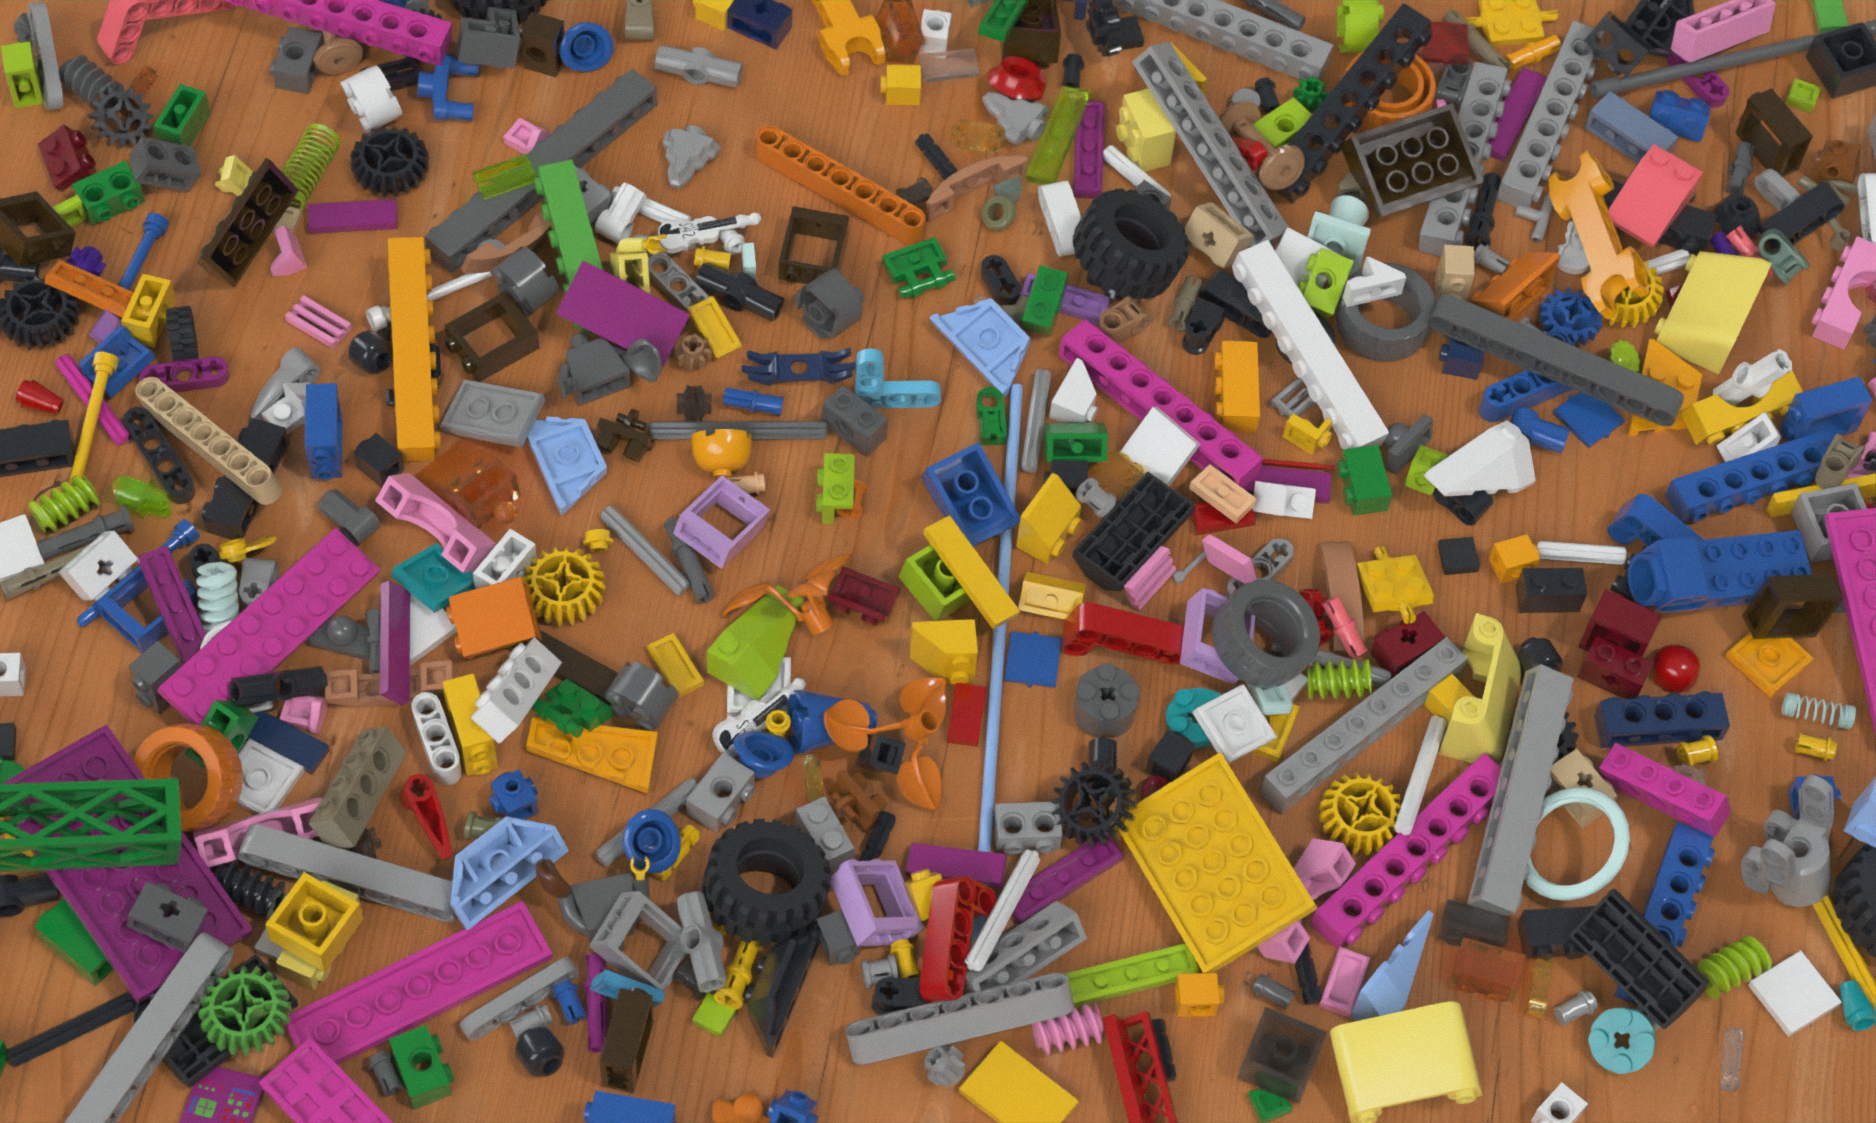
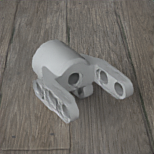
M1814 775L1808 776L1800 787L1799 820L1784 811H1772L1764 823V846L1762 848L1757 846L1749 847L1741 859L1742 880L1747 887L1761 894L1771 890L1778 900L1794 907L1810 906L1820 902L1828 894L1831 886L1828 841L1834 820L1833 789L1827 781Z

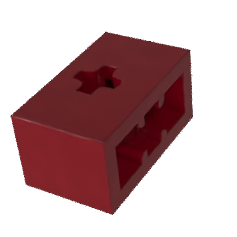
M1423 611L1416 615V620L1411 624L1410 621L1406 624L1401 620L1397 627L1391 630L1384 629L1379 632L1374 638L1370 654L1382 669L1391 672L1392 679L1446 637L1427 613Z
M1596 636L1578 678L1624 699H1634L1639 695L1654 661Z

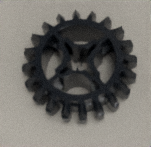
M383 125L381 131H376L372 128L370 136L362 134L361 141L355 142L354 150L351 151L350 155L352 162L350 163L351 171L357 183H361L363 190L370 189L373 196L381 192L384 198H386L388 193H393L396 198L401 191L408 194L410 191L409 187L418 189L419 181H425L426 172L429 169V153L423 140L419 139L416 132L409 134L407 127L399 131L396 125L392 129H386ZM403 153L409 155L412 158V160L406 158V155H404ZM368 163L373 164V165H374V168H377V169L374 170L373 168H371V167L368 165Z
M37 274L34 280H28L24 277L22 284L13 282V290H5V298L0 299L1 330L5 332L6 337L10 341L14 340L18 347L25 344L31 350L35 345H38V348L43 350L44 345L50 344L55 348V341L65 342V334L74 335V326L79 325L81 309L78 304V298L45 284V278L40 279ZM57 303L62 306L59 313L55 312ZM19 312H22L24 317L21 322L17 320Z
M1094 760L1090 769L1086 762H1082L1080 772L1074 767L1070 768L1072 775L1070 779L1060 776V780L1065 784L1064 787H1054V792L1060 798L1051 800L1053 804L1060 805V808L1052 812L1053 816L1054 814H1060L1061 816L1057 825H1061L1062 830H1066L1065 836L1069 840L1075 837V842L1078 845H1083L1087 841L1088 846L1095 847L1097 840H1099L1100 844L1107 846L1108 836H1111L1115 841L1119 840V835L1116 832L1119 829L1123 832H1128L1129 830L1124 824L1125 821H1135V816L1129 810L1138 808V804L1131 800L1137 795L1134 789L1129 788L1132 781L1128 777L1123 778L1124 772L1121 769L1113 770V765L1110 763H1106L1102 767L1099 761ZM1095 781L1111 783L1107 788L1103 786L1097 790H1093L1088 786L1089 783ZM1079 791V802L1075 806H1073L1074 810L1072 811V803L1074 797ZM1089 794L1097 800L1096 802L1099 804L1097 809L1100 814L1091 808L1093 806L1090 804L1092 800ZM1117 797L1115 811L1110 817L1109 808L1116 801L1115 798ZM1091 818H1096L1101 823V825L1095 827H1083L1077 824L1082 820L1086 822Z

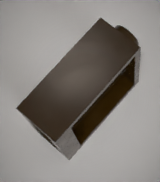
M1772 88L1762 93H1754L1746 102V108L1739 119L1740 122L1735 134L1742 142L1751 143V146L1755 147L1753 155L1765 169H1773L1780 176L1785 177L1799 169L1813 135ZM1761 121H1763L1767 125V127L1773 132V134L1779 139V141L1782 143L1781 146L1766 130V128L1761 124Z
M37 191L0 199V246L19 267L70 256L76 232ZM35 222L45 234L26 237L17 226Z
M793 206L779 259L778 279L786 280L790 283L809 284L833 268L840 271L849 235L850 216ZM797 234L838 241L832 267L790 261Z
M506 292L499 294L445 325L446 338H444L446 347L452 354L456 353L460 357V362L468 375L473 374L478 382L485 380L539 349L538 331ZM500 317L515 335V338L479 357L465 340L464 336Z
M1831 574L1769 576L1742 616L1754 639L1816 637L1843 600V596ZM1805 602L1801 609H1785L1789 603Z
M620 988L599 1061L602 1087L632 1094L635 1092L654 1023L653 995H649L642 989L630 988L626 990Z

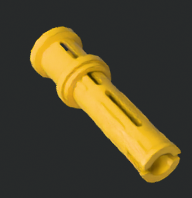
M752 940L750 943L740 941L732 964H729L724 969L727 978L726 986L715 992L714 999L718 1004L733 1009H740L742 1007L744 990L752 981L750 970L760 947L759 942Z

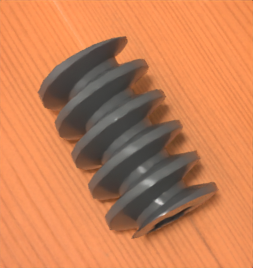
M79 55L74 59L66 61L58 70L60 82L73 90L76 95L80 96L83 101L88 102L89 105L92 101H98L95 97L97 93L101 91L105 94V88L110 85L115 91L116 86L120 84L118 81L113 80L111 75L105 74L104 70L97 67L96 63L89 61L86 55ZM113 99L108 100L103 109L112 108Z

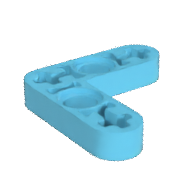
M872 348L864 349L857 353L855 395L871 407L929 408L941 403V386L935 381H883V353Z

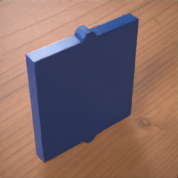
M1582 392L1575 396L1570 395L1568 401L1553 412L1588 448L1602 438H1609L1610 433L1625 421L1608 403Z
M1011 631L1005 681L1027 684L1028 687L1035 685L1055 688L1062 638L1039 635L1038 632L1029 634Z

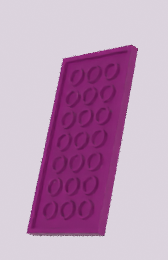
M106 724L1 784L139 780L145 778ZM119 794L111 800L118 802L130 798ZM29 797L21 803L30 805L40 801ZM143 812L134 814L145 819L155 812ZM88 814V815H90V816H92V817H94V818H97V817H99V816L102 815V814ZM65 815L46 816V817H48V818H50V819H52V820H54V821H57V820H59L60 818L64 817ZM119 816L106 823L122 832L135 825ZM30 819L17 826V828L31 835L45 828ZM162 819L155 824L162 827ZM75 820L66 827L75 831L85 824ZM95 829L85 836H96L106 834ZM143 830L138 834H150L151 832ZM182 830L178 865L45 870L137 1003L142 1002L159 991L185 954L127 927L128 915L147 881L154 885L156 883L164 884L171 888L174 894L185 899L186 897L195 898L208 909L206 922L199 935L206 932L229 947L252 935L253 929ZM55 832L54 834L50 835L49 837H64V836H62V835H60V834H58V833ZM119 847L111 850L120 854L129 848ZM31 850L34 855L40 852ZM169 912L168 915H167V916H164V917H165V918H169L171 915H175V914L172 913V912Z

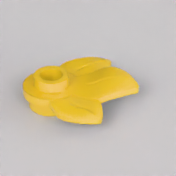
M276 536L268 539L262 537L250 544H246L244 538L227 541L220 545V559H227L228 563L241 561L247 558V552L266 548L273 544L277 538Z

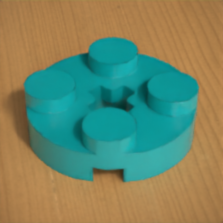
M1205 688L1181 689L1177 691L1175 698L1170 702L1166 711L1168 730L1175 734L1179 733L1186 736L1195 745V748L1210 746L1211 742L1200 724L1194 723L1191 716L1196 708L1221 696V694Z
M1617 1007L1611 1008L1597 1017L1591 1026L1588 1042L1592 1055L1602 1067L1618 1074H1625L1643 1068L1651 1060L1656 1048V1034L1653 1024L1642 1012L1632 1008ZM1616 1032L1622 1035L1626 1032L1630 1034L1631 1037L1628 1042L1631 1046L1628 1049L1624 1046L1618 1048L1615 1045L1617 1039L1614 1035Z

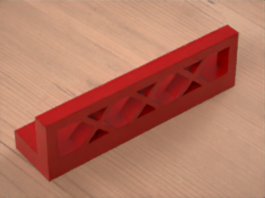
M1144 1011L1125 1019H1121L1116 1014L1103 1017L1128 1122L1154 1123L1160 1113L1168 1118L1169 1123H1178L1150 1013ZM1143 1023L1145 1033L1140 1043L1137 1044L1130 1040L1128 1028ZM1143 1052L1151 1055L1153 1060L1147 1075L1138 1071L1137 1062ZM1155 1074L1157 1075L1158 1081L1153 1079ZM1151 1082L1158 1085L1161 1091L1155 1105L1146 1102L1144 1095ZM1163 1105L1165 1106L1166 1112L1161 1109Z

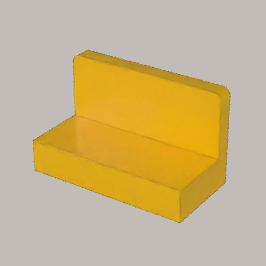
M1026 572L1018 609L1065 620L1076 606L1083 602L1086 584Z

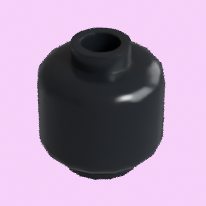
M367 330L357 334L352 339L348 349V356L350 361L364 372L372 375L378 374L386 370L392 363V345L376 332Z
M1532 637L1521 644L1517 658L1524 675L1527 670L1541 664L1560 672L1563 660L1549 639Z
M535 1027L525 1030L520 1035L515 1046V1056L530 1075L536 1077L550 1076L557 1072L563 1063L564 1047L550 1029Z

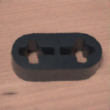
M990 255L984 258L981 265V277L992 297L1001 306L1015 305L1019 298L1021 287L1004 258L998 255ZM999 269V274L997 276L994 270ZM1004 286L1008 292L1012 291V294L1008 295L1007 292H1002V287Z

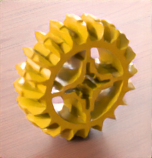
M1648 260L1643 262L1648 273V294L1640 298L1630 287L1623 289L1615 299L1616 314L1609 319L1610 327L1615 322L1620 323L1622 329L1626 327L1627 323L1633 328L1638 325V322L1645 324L1649 317L1653 318L1658 307L1661 306L1664 294V287L1661 286L1662 277L1656 276V268L1648 269Z
M568 545L562 552H558V549L554 546L552 554L542 550L541 559L533 557L531 566H526L524 570L525 576L522 577L528 582L536 618L544 616L547 625L553 619H556L559 627L562 625L563 620H568L572 626L577 617L585 621L586 612L594 615L596 605H601L603 601L602 595H604L606 590L604 584L605 576L600 569L598 561L593 562V557L590 553L582 556L580 548L574 553L570 552Z
M1358 772L1353 774L1352 780L1344 774L1340 782L1334 780L1330 785V789L1324 791L1323 800L1319 805V811L1321 812L1319 822L1324 824L1323 834H1332L1330 841H1340L1346 848L1347 846L1353 848V855H1356L1359 849H1363L1367 857L1371 854L1372 848L1378 853L1398 834L1394 827L1402 806L1399 804L1401 797L1400 794H1392L1393 784L1386 787L1382 785V777L1377 779V781L1371 780L1370 772L1366 774L1365 779L1361 778ZM1375 803L1380 806L1382 811L1376 808ZM1365 807H1367L1365 815H1361L1357 821L1359 812L1362 813ZM1339 812L1342 813V817L1347 819V821L1349 822V826L1342 820V818L1339 815Z

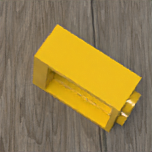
M474 674L442 682L447 714L466 775H484L492 769L498 768L494 739L471 719V716L478 708L474 703L480 697Z

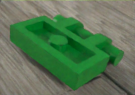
M936 237L882 255V263L892 282L896 284L905 280L907 284L898 288V294L901 299L909 296L912 298L921 296L923 291L932 288L938 290L946 287V283L955 280V274L952 269L942 272L940 269L947 266V257ZM929 272L931 277L918 281L916 276Z
M565 679L545 692V700L542 701L537 698L531 707L536 712L537 717L543 721H551L556 724V728L560 732L571 734L576 738L581 736L583 728L591 732L612 717L611 706L569 679Z

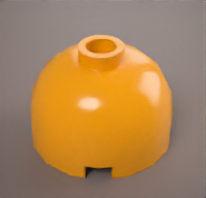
M715 429V433L710 434V436H706V430L693 433L691 435L693 458L704 471L713 472L714 478H720L722 475L725 478L732 477L731 472L741 470L751 457L752 434L747 435V431L736 429Z

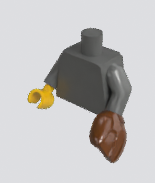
M634 856L632 857L630 868L635 873L633 879L632 874L627 873L570 886L559 874L550 859H539L535 865L540 885L548 894L557 898L564 921L578 934H586L589 942H592L621 893L640 891L650 900L649 878L645 876L650 865L647 856H645L646 866L643 869L634 867ZM639 917L636 918L626 936L634 934V924L642 921ZM624 940L618 948L621 952L625 950Z

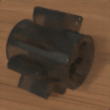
M686 385L683 393H677V414L683 413L686 421H702L705 413H712V405L710 404L712 403V394H705L702 385L699 387Z
M372 827L369 830L367 828L364 829L355 847L341 849L377 859L374 849L382 848L380 838H375L376 831Z

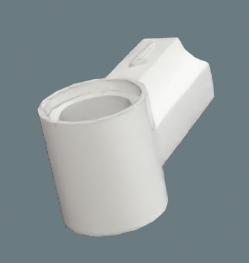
M623 183L610 208L605 209L598 217L595 224V232L617 244L622 239L629 238L633 230V220L647 195L632 185Z

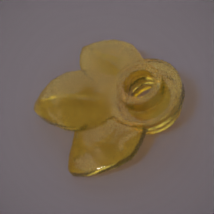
M1121 451L1107 452L1106 463H1098L1088 470V478H1094L1098 481V486L1102 487L1105 492L1112 493L1116 497V503L1145 475L1143 467L1131 462L1129 456ZM1134 473L1133 477L1126 478L1127 475Z

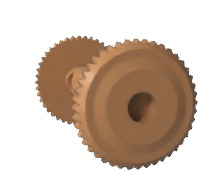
M321 30L325 44L319 47L313 57V62L318 70L328 74H341L353 69L361 61L363 50L358 42L347 38L342 39L339 35Z
M1244 100L1231 104L1222 112L1219 120L1230 136L1256 140L1264 145L1268 155L1263 160V163H1261L1262 166H1260L1259 176L1262 184L1272 190H1280L1292 185L1304 169L1305 159L1302 151L1297 146L1289 144L1287 146L1282 145L1278 149L1275 148L1252 125L1261 119L1260 109L1253 102Z

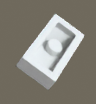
M1366 257L1362 270L1363 276L1347 281L1343 300L1346 307L1401 295L1406 276L1397 269L1371 257Z
M284 383L285 397L261 413L263 421L286 427L287 435L305 422L306 384L311 383Z
M1764 412L1718 444L1717 448L1725 462L1776 446L1781 435L1768 413Z
M1255 481L1253 496L1257 500L1252 509L1255 512L1312 519L1316 489Z

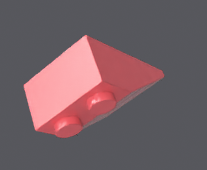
M1653 144L1608 209L1614 226L1653 248L1693 197L1704 172Z

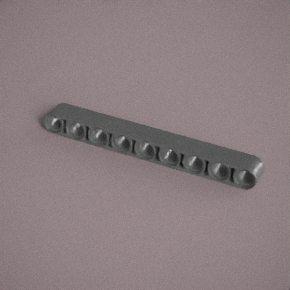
M1440 295L1428 319L1429 326L1443 335L1661 426H1672L1675 423L1684 401L1683 394L1671 386L1453 295Z

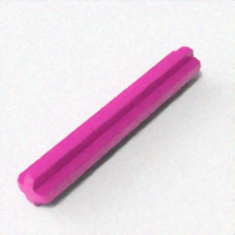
M64 354L62 357H58L56 360L58 369L88 407L93 384L71 355ZM103 399L98 422L114 443L122 446L130 440L129 432Z

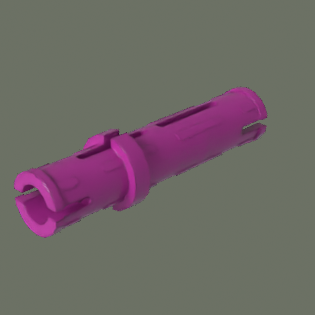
M596 952L586 955L587 981L584 983V992L587 993L588 1051L591 1053H602L608 1032L607 996L592 991L590 987L592 979L605 971L607 965L606 960Z

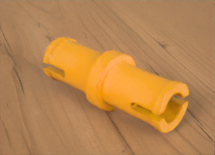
M1553 34L1536 43L1529 42L1525 44V48L1505 55L1504 59L1508 60L1507 62L1511 64L1509 70L1513 72L1529 63L1536 64L1541 61V58L1560 51L1561 46L1558 45H1561V42Z

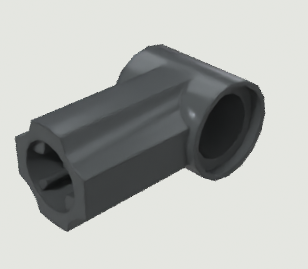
M337 489L327 491L318 504V510L336 524L340 532L356 547L381 527L380 521L370 509L365 506L359 508Z

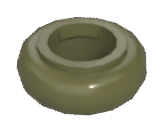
M1004 196L990 198L982 209L984 224L994 231L1007 229L1013 223L1016 216L1014 203ZM999 206H1003V217L1000 220L994 221V210Z

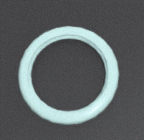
M1569 788L1559 790L1544 798L1542 804L1544 806V813L1541 820L1551 811L1564 804L1574 802L1587 803L1602 810L1610 819L1614 829L1615 841L1613 851L1604 867L1592 878L1580 884L1567 886L1548 882L1539 875L1529 857L1528 864L1530 869L1524 881L1528 887L1539 895L1553 900L1565 901L1585 898L1604 888L1621 870L1627 857L1630 843L1629 824L1624 811L1617 802L1603 792L1591 788Z

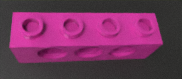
M1617 743L1614 744L1599 767L1602 778L1608 780L1615 790L1714 838L1731 814L1726 795Z

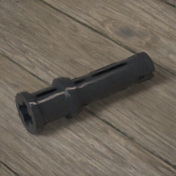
M1487 173L1483 176L1484 183L1482 184L1476 213L1470 217L1469 225L1471 229L1466 235L1465 244L1466 246H1473L1474 251H1476L1480 244L1484 246L1491 244L1489 236L1495 226L1493 212L1499 185L1501 184V177L1495 173Z

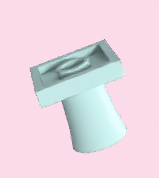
M1339 196L1331 202L1329 215L1315 211L1308 233V238L1354 261L1349 273L1350 276L1360 269L1371 229L1363 227L1369 218L1367 206L1358 198Z

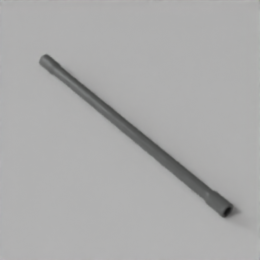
M1876 20L1865 22L1864 24L1871 35L1876 37ZM1827 32L1700 59L1691 63L1687 62L1632 74L1627 77H1612L1594 81L1590 84V92L1593 98L1604 97L1609 91L1617 94L1620 91L1809 50L1815 36Z

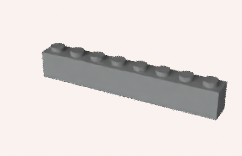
M1542 664L1527 670L1525 673L1467 905L1499 918L1516 913L1521 905L1522 895L1520 893L1523 881L1529 873L1530 866L1528 861L1530 853L1537 842L1535 832L1537 824L1544 813V806L1542 804L1545 793L1551 785L1550 772L1552 764L1559 753L1557 747L1559 736L1566 724L1564 715L1566 707L1573 696L1571 687L1574 678Z

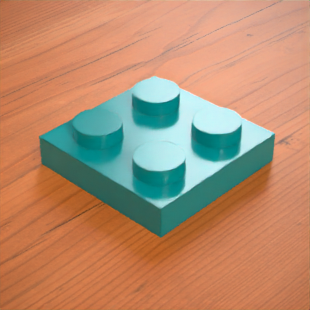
M438 543L393 567L391 574L393 579L434 613L450 604V596L475 589L473 572L462 573L441 555L443 547Z

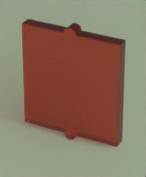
M1445 20L1442 22H1431L1433 36L1427 46L1422 47V59L1424 62L1442 63L1445 66L1448 64L1468 65V24L1447 23Z

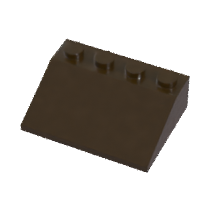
M1453 103L1353 135L1340 145L1351 174L1380 218L1484 183Z
M265 158L259 169L251 174L247 187L241 195L236 197L231 211L218 224L215 235L209 244L202 248L197 263L205 271L234 288L299 191L271 160Z

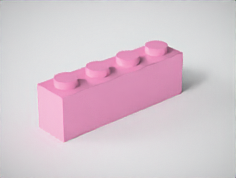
M1730 0L1681 19L1676 23L1671 50L1681 56L1683 60L1691 63L1770 31L1776 3L1772 0Z

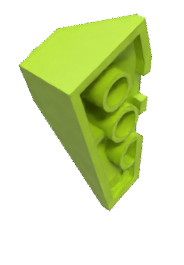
M777 585L775 589L801 611L800 606L803 604V599L799 596L788 598L787 593L789 591ZM766 594L727 627L707 650V673L754 700L760 701L778 678L790 636L797 622L796 615L773 594Z

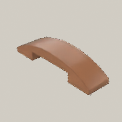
M1023 155L994 157L976 162L957 171L944 180L929 197L926 219L930 222L952 212L954 209V199L995 180L1003 188L1027 176L1028 158Z
M542 211L535 214L528 228L529 232L499 250L491 242H488L467 255L461 270L464 273L490 272L521 246L533 251L550 230V221L545 222Z
M1350 542L1319 543L1322 572H1325L1328 599L1332 598L1333 600V597L1340 595L1350 618L1355 619L1357 623L1355 628L1364 643L1360 585ZM1332 622L1329 625L1331 630L1334 628ZM1333 634L1331 638L1333 653L1347 652L1339 636Z
M452 660L420 663V669L410 670L409 703H412L413 699L420 693H433L437 697L444 695L442 682L453 679ZM357 669L325 672L328 684L325 687L326 703L346 706L399 705L380 695V673L358 675Z

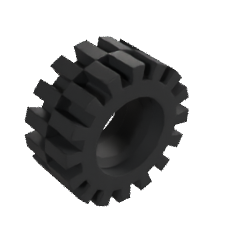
M191 306L167 308L166 322L173 361L199 359L197 335Z

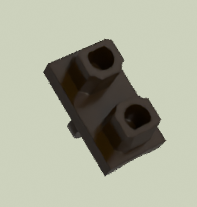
M631 409L628 415L617 414L616 421L623 423L624 426L601 417L597 424V427L600 429L597 442L599 448L614 452L618 440L621 439L628 442L623 452L624 457L636 462H640L647 449L652 451L655 442L651 440L650 435L634 430L636 428L644 431L647 425L646 422L638 420L639 411Z

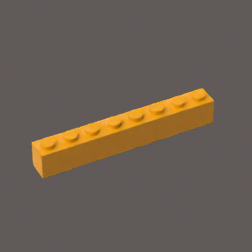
M424 237L388 238L397 450L402 453L403 462L434 461L435 450H440V431L434 432V423H439V407L432 404V396L438 395L437 378H431V370H436V353L430 352L429 344H435L434 326H428V318H433V300H427V292H432L431 274H426L425 266H430L431 262L430 249H424Z

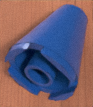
M794 690L795 694H790L787 705V714L791 719L790 726L793 727L794 736L788 737L794 752L805 753L836 744L826 730L824 711L838 701L845 700V698L805 690ZM857 701L863 705L869 714L870 723L868 728H875L877 725L875 709H871L869 703Z

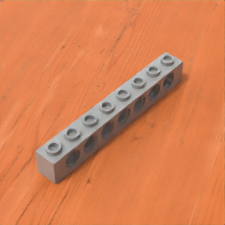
M1220 0L1113 1V6L1123 11L1131 12L1148 21L1159 23L1174 31L1184 33L1199 41L1207 42L1227 52L1235 53L1250 61L1263 64L1298 79L1305 80L1314 77L1321 80L1330 62L1333 44Z
M1576 21L1572 22L1503 177L1496 200L1517 207L1519 204L1530 207L1532 201L1538 203L1544 188L1540 186L1541 180L1545 182L1548 180L1553 167L1549 165L1550 160L1556 161L1562 145L1558 144L1559 139L1565 141L1571 126L1567 124L1568 119L1574 120L1579 108V104L1575 102L1577 99L1582 100L1588 87V84L1584 83L1585 79L1591 80L1597 66V64L1593 63L1594 59L1600 60L1601 55L1596 57L1586 48L1587 44L1584 42L1586 36L1593 29L1592 27ZM1603 31L1598 32V37L1601 41L1604 35Z
M1164 42L1151 45L1132 61L1133 65L1231 218L1254 235L1249 246L1252 247L1268 240L1273 247L1280 241L1285 229L1288 227L1171 43Z
M1475 62L1458 118L1483 179L1485 166L1482 164L1484 160H1489L1492 144H1488L1489 139L1495 140L1499 123L1495 122L1496 117L1502 118L1505 102L1502 100L1503 97L1509 96L1512 81L1507 80L1508 68ZM1474 186L1430 201L1420 232L1419 252L1441 256L1444 245L1462 246L1465 234L1462 228L1469 225L1471 209L1468 208L1470 204H1475L1478 187Z
M1446 637L1265 775L1260 793L1282 815L1421 708L1433 687L1450 674H1453L1457 679L1461 677L1468 657Z

